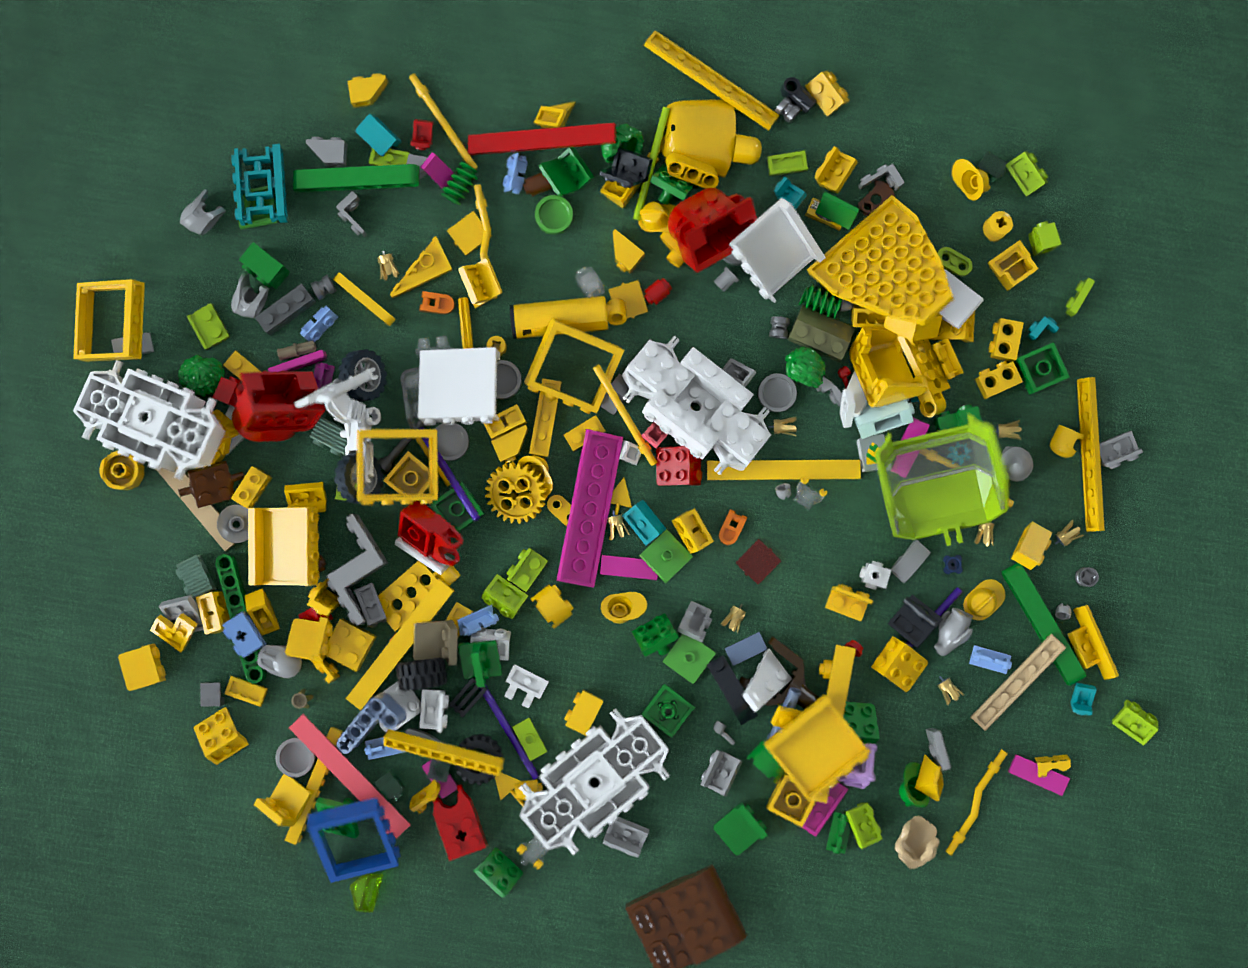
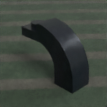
M721 656L707 664L740 724L743 725L757 717L756 711L754 712L743 697L745 691L725 657Z

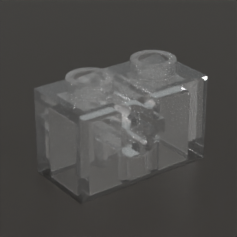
M591 266L588 268L583 267L577 271L575 280L585 297H596L605 293L603 283Z

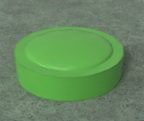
M550 195L543 198L535 209L536 223L542 231L548 234L563 233L570 227L573 220V210L570 203L558 195Z

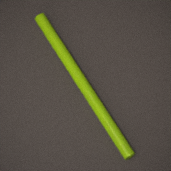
M666 107L662 108L649 157L653 159L648 181L643 182L633 216L635 220L640 221V210L643 209L670 112V109Z

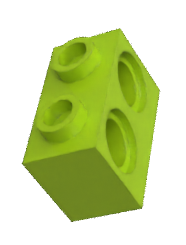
M1048 221L1041 222L1032 228L1033 231L1028 234L1034 256L1051 252L1061 245L1055 222L1048 224Z

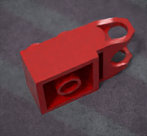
M414 500L413 504H409L401 511L398 536L425 557L429 555L434 560L445 565L454 566L460 561V556L456 549L463 544L462 537L441 515L436 514L426 504H421L419 500ZM451 538H456L458 543L452 544ZM449 553L451 555H454L455 559L447 560L445 558V554Z
M462 784L457 786L458 802L454 806L445 805L438 795L435 801H433V815L449 861L484 849L488 845L476 808ZM460 830L467 833L464 838L459 837Z

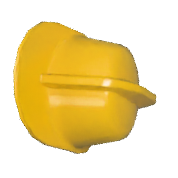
M960 159L954 163L952 167L953 180L968 199L978 200L982 193L990 190L989 177L984 170L975 168L966 159Z
M658 202L646 204L640 210L641 219L640 221L638 220L639 226L646 232H669L668 219L675 206Z
M535 455L522 457L518 463L522 462L523 468L529 464L530 471L535 468L534 474H541L539 481H545L542 487L547 488V491L542 494L548 496L553 489L548 463L543 458ZM523 479L525 485L528 486L527 481Z
M984 580L965 597L963 603L964 611L971 614L974 620L988 618L1004 602L1005 589L996 580Z
M637 592L608 595L601 603V612L605 618L617 624L639 618L647 609L645 597Z

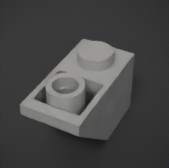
M312 137V139H306L308 147L327 167H346L347 144L342 138L332 137L330 140H323L322 137Z

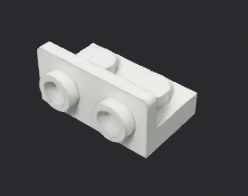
M481 627V630L471 634V642L496 640L500 660H509L511 631H506L505 629L492 630Z

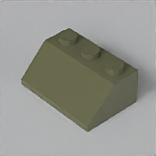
M802 305L787 340L802 347H810L818 354L840 363L855 328L832 317L827 318L825 314L820 315V312H814L813 309H807L806 306Z

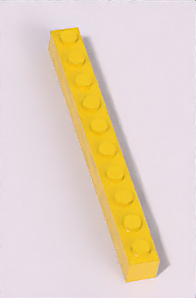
M331 727L328 732L327 738L336 748L337 740L343 734V731ZM317 759L306 789L312 795L294 826L289 828L284 840L294 845L302 840L303 836L301 834L307 828L308 814H311V810L315 808V800L320 796V788L324 786L326 781L324 779L325 775H328L330 771L319 759Z
M390 729L387 730L384 736V746L497 776H500L503 769L504 759Z

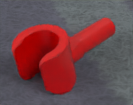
M843 366L838 370V375L844 382L845 389H847L849 383L846 377L851 375V372L847 366Z

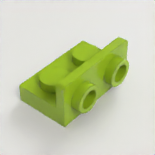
M1028 151L1023 152L1005 165L1026 197L1048 183L1047 173L1043 168L1039 169L1036 164L1038 162L1037 158L1032 152L1029 154Z
M531 548L523 549L518 556L520 560L516 566L512 565L506 573L509 575L507 580L525 592L529 590L548 563L547 559Z
M497 574L485 589L481 598L484 599L487 605H492L498 609L504 617L513 619L528 598V595Z
M1128 699L1124 702V707L1112 719V724L1143 746L1159 730L1157 718L1153 714L1143 711L1136 702H1131Z
M859 803L856 807L846 811L859 848H865L882 840L881 828L876 823L873 816L874 811L868 803Z

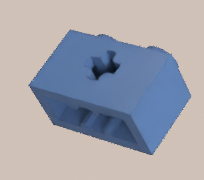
M241 612L223 624L225 636L229 640L232 639L235 644L233 646L234 650L239 656L242 655L243 658L248 657L267 645L247 612ZM241 632H246L245 639H240Z

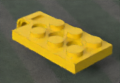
M902 336L897 337L914 375L923 376L927 382L928 387L925 392L917 396L921 403V413L925 417L930 418L944 412L946 401L942 392L951 387L944 376L945 372L937 359L935 350L933 351L929 339L910 341Z
M418 560L378 595L387 617L386 622L394 631H397L438 579H441L450 586L461 574L454 566H449L441 575L437 572L433 573L428 566ZM424 574L429 575L431 578L429 585L422 583L421 578ZM409 587L416 589L417 594L415 597H410L407 594ZM395 599H399L402 602L400 610L395 609L393 606Z

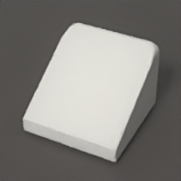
M623 440L619 459L637 466L641 456L638 445Z

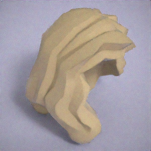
M915 816L905 823L895 845L899 858L910 869L920 867L925 862L930 861L936 855L940 843L936 837V827L922 816Z

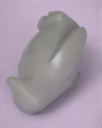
M953 608L951 614L950 611H946L942 615L943 621L939 624V639L934 646L939 655H948L952 650L969 639L972 634V629H969L973 617L971 614L961 609Z

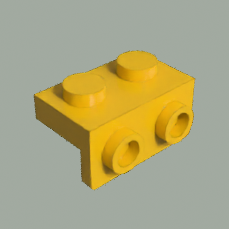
M822 71L805 87L812 97L817 100V104L825 115L830 116L850 100L846 90L837 84L836 76L832 72Z
M834 146L827 153L822 166L817 169L815 180L819 186L838 194L858 162L855 158L840 152L838 147Z
M323 482L285 485L284 492L288 508L318 507V513L326 511L327 496Z
M328 578L323 583L319 582L316 588L313 587L308 595L311 599L307 604L314 608L317 613L329 616L340 605L337 599L339 596L327 590Z

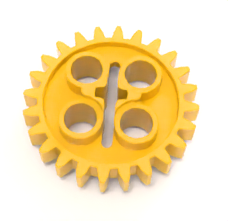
M512 461L509 466L504 463L502 468L498 467L496 472L490 474L492 478L487 480V483L490 485L485 487V490L490 492L485 497L491 498L487 505L493 504L494 507L491 511L497 510V517L502 514L504 515L503 521L510 518V522L513 523L517 519L518 524H520L523 519L525 522H528L530 517L534 519L536 513L539 514L542 511L540 507L545 506L542 500L547 498L542 493L546 492L547 488L542 487L545 481H539L541 474H534L535 468L530 471L529 464L523 468L522 462L515 466L514 461ZM520 479L526 480L528 486H523ZM503 480L509 483V488L502 485ZM523 498H528L531 504H525ZM505 499L510 500L512 506L506 505Z

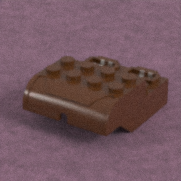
M713 864L697 872L679 877L625 904V909L654 968H684L692 963L697 965L734 947L747 937V933L732 902L729 901L728 894Z

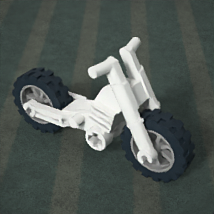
M369 349L347 353L346 357L341 361L342 365L339 366V379H335L332 383L295 402L296 408H301L315 402H324L328 412L334 416V420L345 425V430L340 432V436L347 438L348 444L345 447V455L337 463L335 483H337V491L341 493L340 496L353 504L362 503V501H357L356 430H371V427L377 425L381 419L380 411L377 408H366V405L361 403V401L378 398L380 393L384 392V386L387 384V371L384 369V362L381 361L379 355H375L376 352L369 351ZM363 438L364 494H380V488L383 487L382 478H384L383 473H381L382 467L377 463V458L373 457L371 438Z

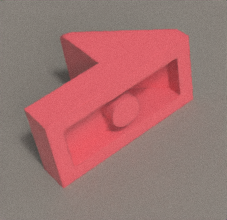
M653 422L643 433L642 437L657 448L668 434L661 431L659 425Z

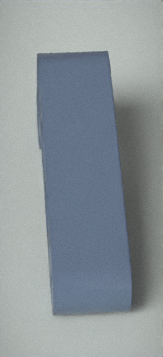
M380 693L366 704L337 740V749L343 754L351 752L364 741L379 721L386 728L394 729L405 721L406 711L389 694Z

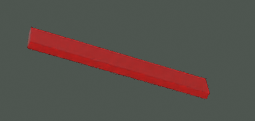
M605 123L468 135V154L481 155L616 144V124Z

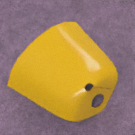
M723 99L687 100L669 104L666 107L670 109L666 123V134L662 138L660 145L662 154L665 157L673 152L682 154L713 166L716 169L717 175L725 177L734 154L736 136L734 107ZM672 125H675L674 131H671Z

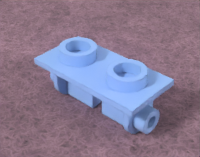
M515 153L508 158V173L503 180L504 192L512 190L513 194H519L522 191L524 178L518 176V173L524 175L528 163L526 156Z
M327 306L321 307L313 316L317 320L315 323L310 319L301 328L300 334L306 340H313L314 342L318 340L338 318Z
M492 605L458 619L460 635L470 636L481 630V626L486 628L496 624L499 618L496 613L493 614Z
M974 645L969 664L1007 674L1012 662L1010 661L1011 655Z
M384 737L365 741V754L368 755L369 760L405 752L384 746Z

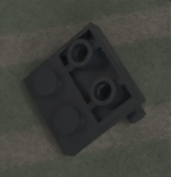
M912 594L910 598H905L903 601L904 605L888 622V625L919 649L943 621V618Z

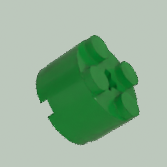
M761 741L748 755L747 759L750 761L753 758V764L769 779L773 776L775 778L773 782L776 784L786 772L764 746V742Z

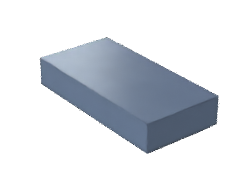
M757 632L724 649L734 666L767 650V647L760 632Z

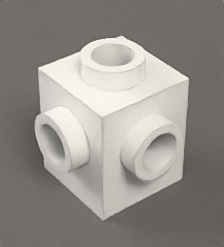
M872 561L871 564L866 563V566H862L859 577L862 578L861 582L866 583L865 587L874 590L877 587L886 588L891 570L883 568L882 563ZM873 572L876 573L875 578L872 577Z

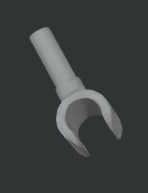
M717 721L713 729L733 745L735 741L724 732L726 725Z

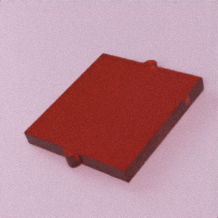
M758 539L738 559L736 564L745 572L746 576H749L759 585L781 560L772 552L771 548H768Z

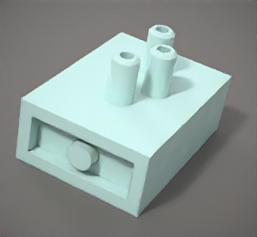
M905 399L881 407H871L867 403L858 417H853L861 438L864 439L914 422L912 414L915 411L912 402L908 403L909 399Z

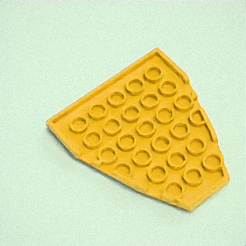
M893 195L824 254L826 258L823 261H816L807 269L808 274L833 296L887 317L924 326L954 300L941 259L930 242L926 231L923 229L919 218Z

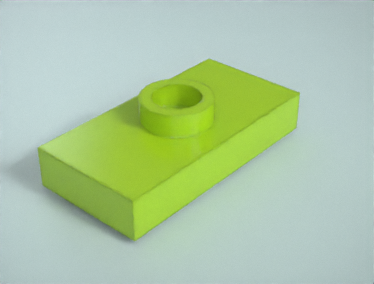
M805 151L767 156L770 176L808 170Z
M530 717L512 727L530 761L548 752Z

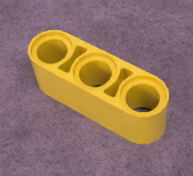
M675 152L667 155L665 161L669 175L705 189L717 187L719 179L713 166ZM673 163H679L676 166H671Z

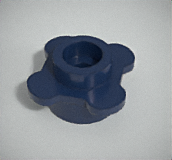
M960 555L955 557L944 556V573L956 572L960 574L963 571L961 567L962 557Z

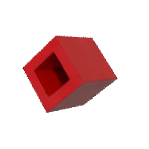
M231 376L229 380L221 377L212 398L236 407L235 405L238 401L236 389L241 381Z

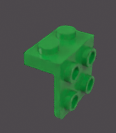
M569 147L558 158L539 165L543 176L548 180L553 191L560 197L581 190L594 178L574 147Z
M846 701L843 714L844 720L863 744L875 745L880 739L875 706L868 703Z
M742 802L713 826L716 833L736 856L740 855L759 838L763 840L768 836L765 831L767 829L766 825L761 819L757 821L753 816L755 812L748 804L745 806Z

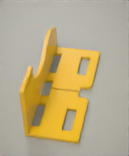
M1056 755L1052 758L1049 756L1034 758L1038 763V778L1047 777V772L1051 769L1066 771L1071 767V759L1068 755Z

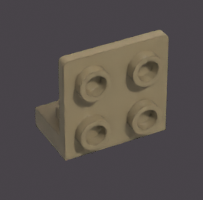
M453 620L414 623L413 657L415 660L443 658L446 659L448 665H457V627Z

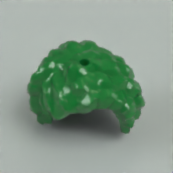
M621 124L616 127V144L601 145L602 155L606 162L613 163L614 156L619 147L640 154L644 146L642 131L630 127L628 124Z
M803 346L799 349L796 348L795 351L793 350L785 357L787 362L786 373L792 380L814 388H819L823 383L826 366L821 356L815 350Z
M200 355L186 359L178 370L179 383L183 388L194 391V396L214 395L221 377L225 378V372L220 361L215 358H202Z

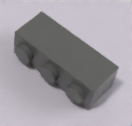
M300 284L257 315L255 319L264 331L271 336L314 305L316 301L307 288Z

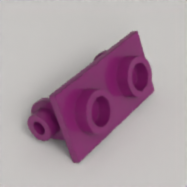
M316 363L314 377L318 389L332 383L335 366Z

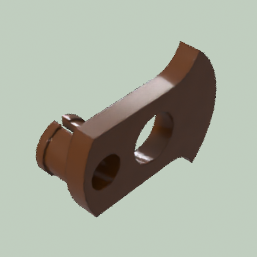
M875 180L874 189L857 204L862 214L865 216L870 215L891 195L895 197L892 188L885 182ZM879 195L881 203L878 205L873 204L871 196ZM864 206H869L870 210H865Z

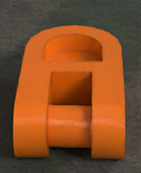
M422 291L423 303L420 305V311L449 314L454 310L455 302L449 295ZM431 299L436 300L435 306H430Z
M730 509L719 531L720 541L725 545L735 543L747 517L735 514V511ZM731 520L738 523L736 528L729 525Z

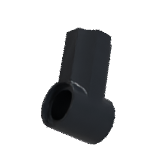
M795 77L787 78L781 86L780 92L784 98L788 96L805 114L817 102L800 85L799 80ZM786 85H792L795 91H789Z

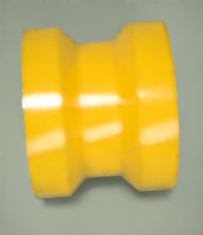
M493 336L487 342V348L496 347L500 352V356L506 352L507 345L502 337Z

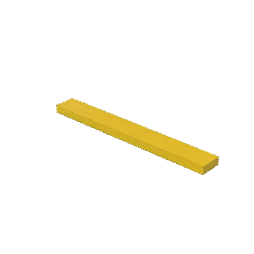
M654 31L645 41L644 46L768 131L780 116L657 31Z
M1095 377L1077 379L1080 434H1085L1081 441L1086 532L1105 531L1096 382Z
M752 460L743 471L728 466L721 475L717 474L719 470L717 472L714 471L720 461H707V480H801L804 476L806 477L805 479L808 478L809 480L861 479L860 460Z
M441 579L436 581L346 697L350 703L360 711L365 707L414 644V623L431 622L455 591Z
M836 645L826 696H828L833 706L843 717L856 649ZM828 787L822 791L823 795L816 801L827 803Z

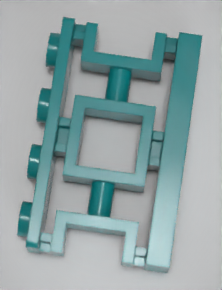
M272 144V148L266 146L265 156L248 157L246 148L242 150L234 148V155H231L232 165L235 166V173H232L233 183L236 184V190L233 191V195L238 207L235 208V218L239 220L241 226H245V223L253 224L252 215L269 213L271 222H276V220H279L280 223L288 222L284 159L280 144ZM272 155L274 164V177L271 172V169L262 170L261 165L272 163ZM241 158H243L245 165H254V171L244 172V179ZM267 178L268 191L251 193L250 179ZM274 191L276 194L277 213H275L273 205L264 206L265 199H274ZM244 194L247 201L256 200V207H246V215L244 208Z

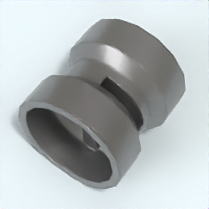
M788 96L775 109V112L783 115L788 123L801 111L798 105L792 104V100Z
M328 275L322 277L320 281L310 283L319 300L325 298L327 294L337 292Z
M771 317L772 329L770 330L769 337L787 339L789 333L787 326L790 324V319L786 317Z
M1080 568L1075 573V581L1080 586H1094L1099 579L1097 571L1093 568Z

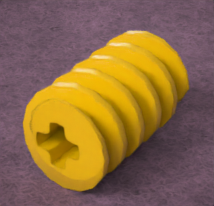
M1004 211L993 213L983 224L984 235L994 242L1002 239L1013 228L1011 216Z

